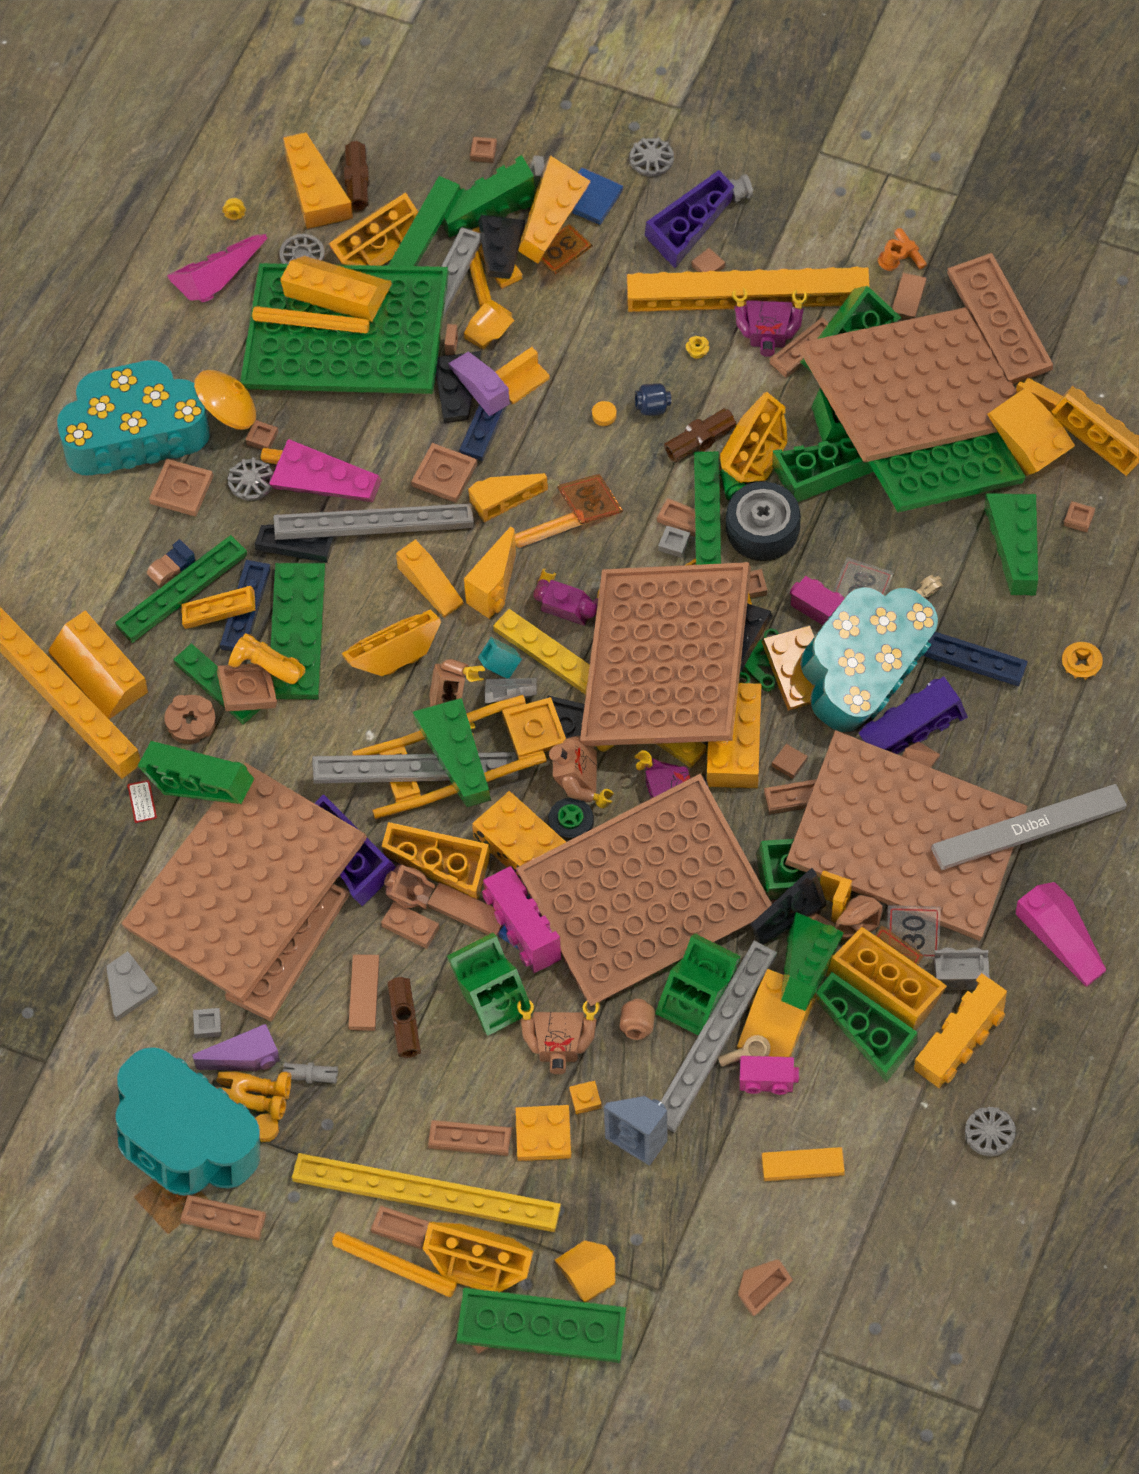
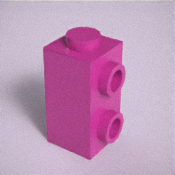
M806 575L800 583L796 582L790 590L791 606L821 625L825 624L831 614L845 599L840 593L830 591L820 581L812 580Z
M741 1056L740 1091H745L749 1094L765 1091L784 1095L788 1092H793V1083H799V1067H794V1057Z

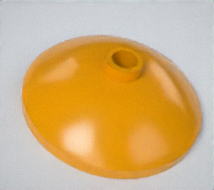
M204 370L197 375L194 382L196 393L202 404L214 417L222 423L240 430L248 429L255 423V404L241 382L217 370Z

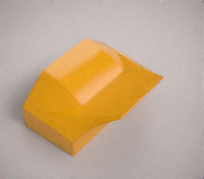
M493 300L484 303L471 318L464 332V339L484 350L493 339L500 338L515 321L512 318V313Z

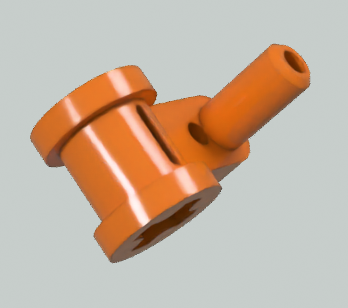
M902 228L896 229L894 234L898 240L892 239L887 242L885 251L881 252L878 257L879 265L884 270L894 271L899 266L900 260L911 257L919 269L925 268L927 263L918 252L919 247L914 240H910Z

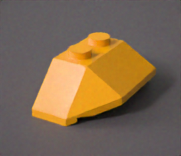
M405 192L341 233L328 244L341 264L382 266L394 256L418 211Z
M765 392L741 417L720 454L721 468L740 483L766 481L773 470V450L782 449L783 451L788 443L787 426L784 416L786 414L785 406L768 392Z
M431 609L427 610L423 614H416L358 641L341 654L354 668L379 676L392 674L398 668L406 664L415 663L420 657L428 653L441 620Z
M429 1222L423 1244V1250L428 1254L442 1277L479 1290L502 1292L528 1277L534 1253L533 1250L513 1238L459 1223Z

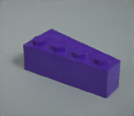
M718 170L646 222L644 236L676 268L732 201L734 185Z

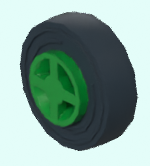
M564 798L557 801L551 807L548 814V826L568 842L593 828V812L584 801Z

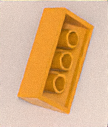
M307 256L291 260L280 279L284 294L287 297L356 318L368 319L369 322L373 321L391 286V281Z
M1071 386L1051 411V414L1066 430L1127 476L1139 464V435L1127 429L1120 420L1113 418L1101 405L1095 404L1082 390Z
M86 610L63 626L48 650L49 654L79 689L109 720L148 693L145 677Z
M863 927L831 958L826 974L828 977L833 972L915 1031L927 1019L947 985Z

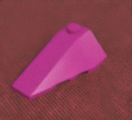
M1055 882L1037 885L1018 900L1016 915L1086 987L1106 972V968L1072 899Z

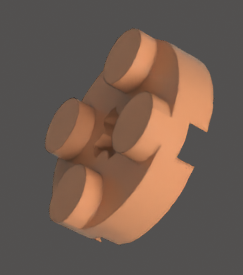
M178 695L173 699V702L165 712V725L176 741L183 744H195L200 742L199 739L205 736L209 737L216 726V715L209 700L197 695ZM194 715L197 720H192L191 724H187L185 717Z

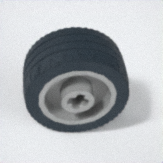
M760 481L743 486L730 499L726 511V532L730 544L739 554L755 561H771L784 556L793 548L799 536L801 514L798 502L788 489L776 483Z

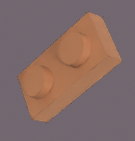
M393 902L381 921L383 928L426 949L440 928L439 923L396 902Z

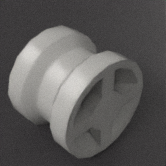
M746 174L737 180L729 179L734 185L732 197L734 203L739 202L743 197H753L752 185Z

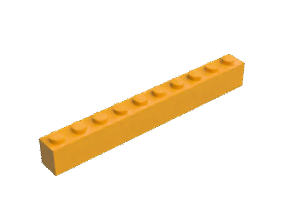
M829 267L827 269H757L754 271H685L682 273L627 274L628 312L735 309L737 301L733 299L732 292L736 289L735 295L741 299L744 297L743 288L747 290L744 305H746L747 301L793 302V306H795L792 294L797 290L796 300L798 301L803 300L804 292L808 295L807 301L802 304V307L842 306L854 288L869 286L868 267Z
M0 607V653L121 779L135 770L141 760L138 749Z

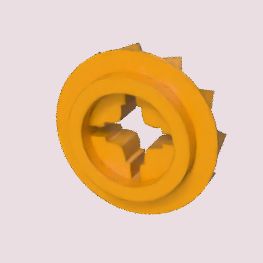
M1076 642L1069 645L1062 655V665L1066 673L1072 674L1075 679L1082 677L1086 680L1090 676H1096L1103 663L1102 654L1099 649L1087 642ZM1078 658H1080L1081 660H1083V659L1086 658V659H1087V662H1086V665H1087V666H1085L1084 664H1079V665H1078V664H1077Z

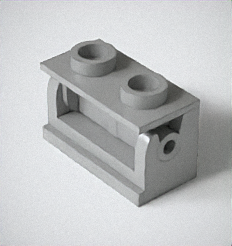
M943 948L935 950L934 975L935 978L947 985L945 990H975L977 988L976 979L981 973L990 978L988 950H981L980 948H969L967 950Z

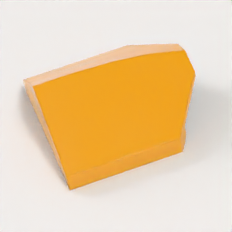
M584 1240L554 1260L583 1302L591 1301L615 1285V1257L606 1245Z

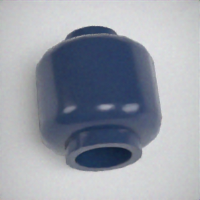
M662 383L642 384L639 390L635 391L636 410H640L644 416L662 415L666 412L667 406H671V393L666 391Z

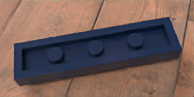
M251 560L245 561L237 589L247 586L253 587L256 611L228 618L220 643L221 650L232 652L241 637L243 638L245 633L251 635L271 571L270 564Z
M934 632L928 642L931 643V646L923 655L924 657L1015 686H1020L1028 664L1027 660L938 632Z

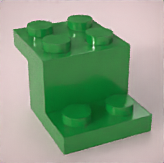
M494 933L447 955L462 995L466 1002L476 1011L482 1029L487 1036L523 1017L517 1008L519 1001L521 1003V1010L528 1011L530 1009L529 999L518 971L505 958L499 940Z
M694 933L690 937L683 959L670 971L655 1014L699 1036L733 978L741 956Z

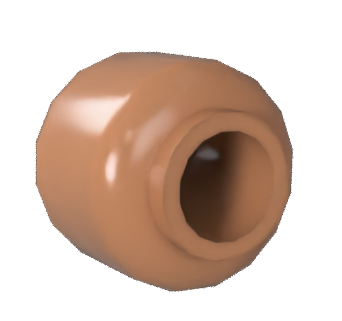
M633 999L625 1003L621 1008V1031L633 1040H641L650 1035L654 1026V1008L643 999Z

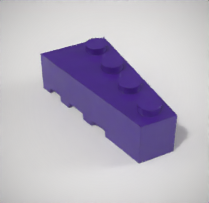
M943 676L940 679H934L929 682L926 688L919 693L909 695L905 702L898 707L888 709L880 719L864 725L858 733L862 741L898 755L909 747V743H917L918 741L921 743L928 738L931 731L939 729L941 732L950 727V721L956 718L962 721L968 718L961 699Z
M324 794L314 803L358 829ZM366 838L340 875L349 888L352 897L361 906H364L384 886L389 871H393L396 866Z

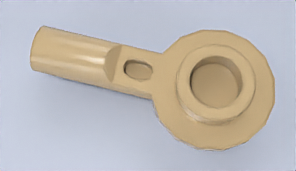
M933 575L926 577L920 582L922 586L916 592L924 598L931 596L943 587L940 582L942 580L941 577H934Z
M754 1035L747 1039L743 1048L719 1056L720 1065L723 1067L737 1062L741 1059V1056H768L771 1050L770 1043L764 1036Z

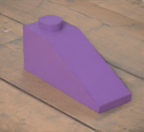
M470 352L448 363L450 369L489 416L510 404L509 388L495 371Z
M266 1024L192 1054L197 1070L257 1071L269 1069L276 1062L280 1061L278 1050Z

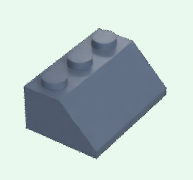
M645 1096L609 1102L604 1106L605 1138L650 1166L667 1143L666 1107L656 1099L650 1100Z

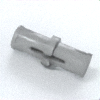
M308 1062V1065L284 1063L285 1069L283 1071L291 1073V1079L305 1080L309 1084H312L313 1081L337 1083L338 1067L317 1066L313 1062Z

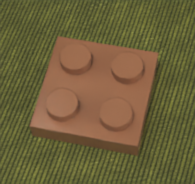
M432 443L411 481L412 487L457 503L477 466V459Z
M166 459L150 495V504L196 517L213 479V471Z
M241 664L237 668L229 665L218 666L217 675L226 711L276 708L277 700L271 675L261 666L255 664Z

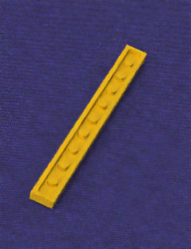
M508 609L493 625V631L586 695L590 664L511 609ZM702 742L655 743L690 768L706 752V745Z
M298 1153L292 1175L293 1182L550 1232L556 1231L561 1209L560 1203Z

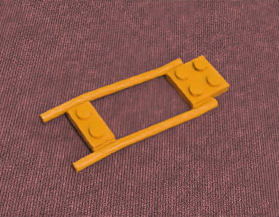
M519 695L466 713L469 723L502 711L505 725L518 758L514 762L484 772L487 782L528 767L546 763L547 760L544 752L550 751L555 745L563 743L566 737L551 697L526 704L524 695ZM417 731L401 738L352 751V755L407 754L406 746L425 740L421 731ZM417 781L389 782L396 803L373 809L372 813L374 819H379L427 805L457 794V791L451 784L421 796Z

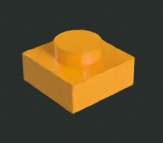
M595 1080L569 1087L576 1114L602 1108Z

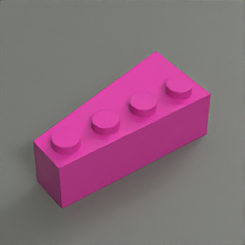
M288 439L269 485L273 489L373 502L382 479L379 475Z
M510 866L484 879L483 898L488 905L492 904L495 908L494 915L500 926L505 925L508 932L506 934L512 946L517 945L521 951L519 956L524 966H530L533 973H536L562 960L560 936L556 931L552 933L550 922L545 915L540 917L541 914L533 898H526L528 896L527 889Z

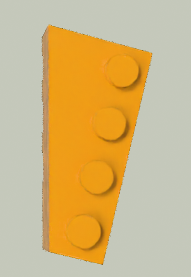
M301 133L283 137L287 161L306 228L310 229L353 219L351 201L308 134Z
M551 155L543 168L534 202L531 206L529 218L518 248L520 253L536 263H539L591 182Z
M388 822L382 843L383 853L387 858L406 867L417 869L426 877L479 900L491 855L489 844Z
M983 973L976 979L977 988L974 992L970 993L967 991L961 999L962 1002L957 1009L958 1013L951 1012L941 1028L942 1034L936 1032L915 1059L914 1070L938 1088L944 1082H951L957 1073L956 1068L961 1063L966 1064L973 1054L972 1049L977 1044L982 1045L989 1036V1029L993 1025L998 1026L1005 1017L1004 1007L1007 991Z

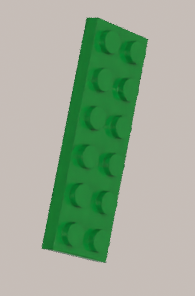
M275 563L271 648L288 658L297 659L305 667L304 675L295 684H289L270 674L276 699H319L325 563Z
M463 1288L456 1343L620 1363L627 1307Z

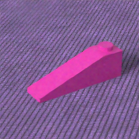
M266 234L253 235L226 248L228 252L220 251L206 256L208 261L205 260L196 264L194 262L167 276L190 301L200 300L201 303L214 298L213 294L220 291L267 240Z

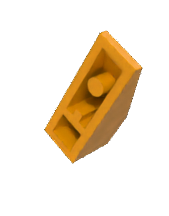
M545 473L489 477L483 481L475 482L468 488L469 502L485 523L547 491V476Z
M416 539L396 553L398 569L444 618L464 604V601L432 556Z

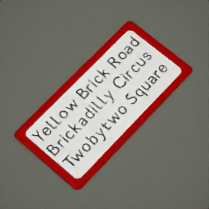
M149 780L128 784L135 823L156 819L157 815Z

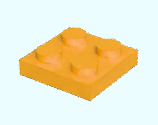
M569 1105L516 1107L518 1161L571 1159Z

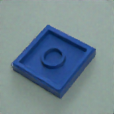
M581 168L578 173L591 182L572 213L601 225L623 192V185Z

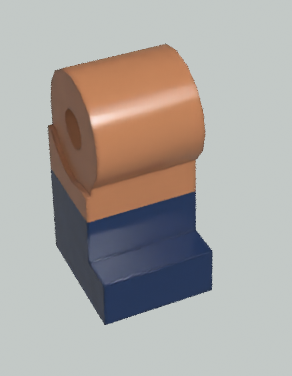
M180 539L172 545V550L161 559L154 561L147 570V575L160 588L196 561L194 552Z

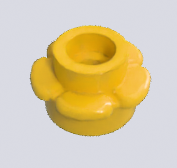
M237 198L228 199L222 207L225 217L231 220L241 219L246 211L243 202Z
M693 336L686 343V350L693 358H703L709 351V341L705 337Z

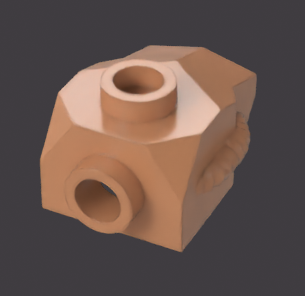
M398 865L393 871H389L384 881L386 895L406 908L419 907L426 910L429 897L435 888V885L429 882L421 871L404 865Z
M859 895L846 905V910L837 920L835 928L844 932L842 939L846 940L850 939L861 927L871 932L879 927L883 906L874 898Z

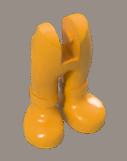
M247 633L236 643L228 662L229 666L237 668L243 661L248 659L250 663L261 666L270 674L289 684H295L305 673V667L297 659L288 658L269 647L268 644L263 641H257Z
M283 1071L278 1075L276 1081H271V1079H262L241 1072H218L216 1081L221 1085L231 1087V1089H221L235 1103H241L247 1109L257 1110L258 1112H265L266 1110L273 1119L281 1120L286 1110L285 1099H289L291 1090V1073ZM248 1091H250V1092H257V1093H261V1094H263V1095H268V1096H269V1095H273V1097H272V1098H267L266 1096H262V1095H259V1096H258V1095L249 1094V1093H246V1092H248Z

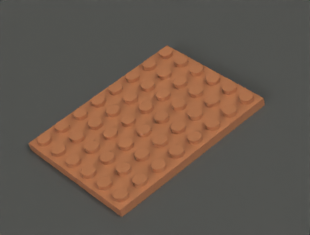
M966 307L801 342L798 348L864 462L998 432L987 413L1016 394L1015 387L1012 382H1008L1003 369L998 364Z
M749 562L602 570L580 738L581 743L585 746L733 740L751 572Z
M835 730L785 864L804 872L813 868L819 878H821L822 871H827L852 880V891L898 909L937 910L938 925L980 941L1013 847L941 870L931 850V846L934 843L1025 814L1028 806ZM903 910L936 924V911Z
M246 762L244 765L248 768L247 771L254 777V781L242 804L215 801L121 923L128 931L243 1003L367 838L365 833Z
M701 774L516 868L530 897L537 903L541 917L545 915L550 922L552 933L556 931L560 936L561 955L586 1001L588 1000L589 1007L681 961L690 937L694 933L715 943L750 925L772 905Z

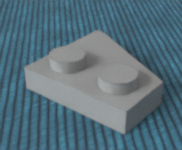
M537 678L486 679L485 703L502 701L519 695H524V698L537 695Z
M128 951L106 966L113 1013L116 1021H119L159 993L157 987Z

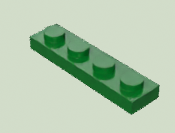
M191 643L173 659L174 664L225 708L217 675L218 666ZM261 709L228 712L244 725Z

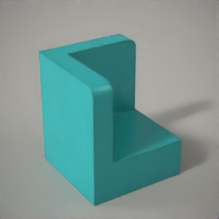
M490 637L478 656L484 668L506 679L512 676L522 660L516 649L493 637Z

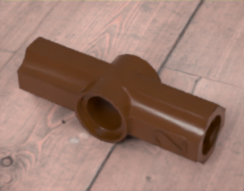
M350 141L349 144L345 145V186L347 187V197L351 201L352 209L354 211H362L369 206L367 187L369 186L368 164H366L365 144L359 141Z
M723 408L703 421L702 419L692 421L683 433L664 443L667 456L672 462L676 463L697 450L703 452L709 449L718 437L736 427L733 414L729 409Z
M397 977L388 981L387 984L398 1057L407 1059L421 1054L410 978ZM401 1015L410 1016L407 1020L398 1019Z

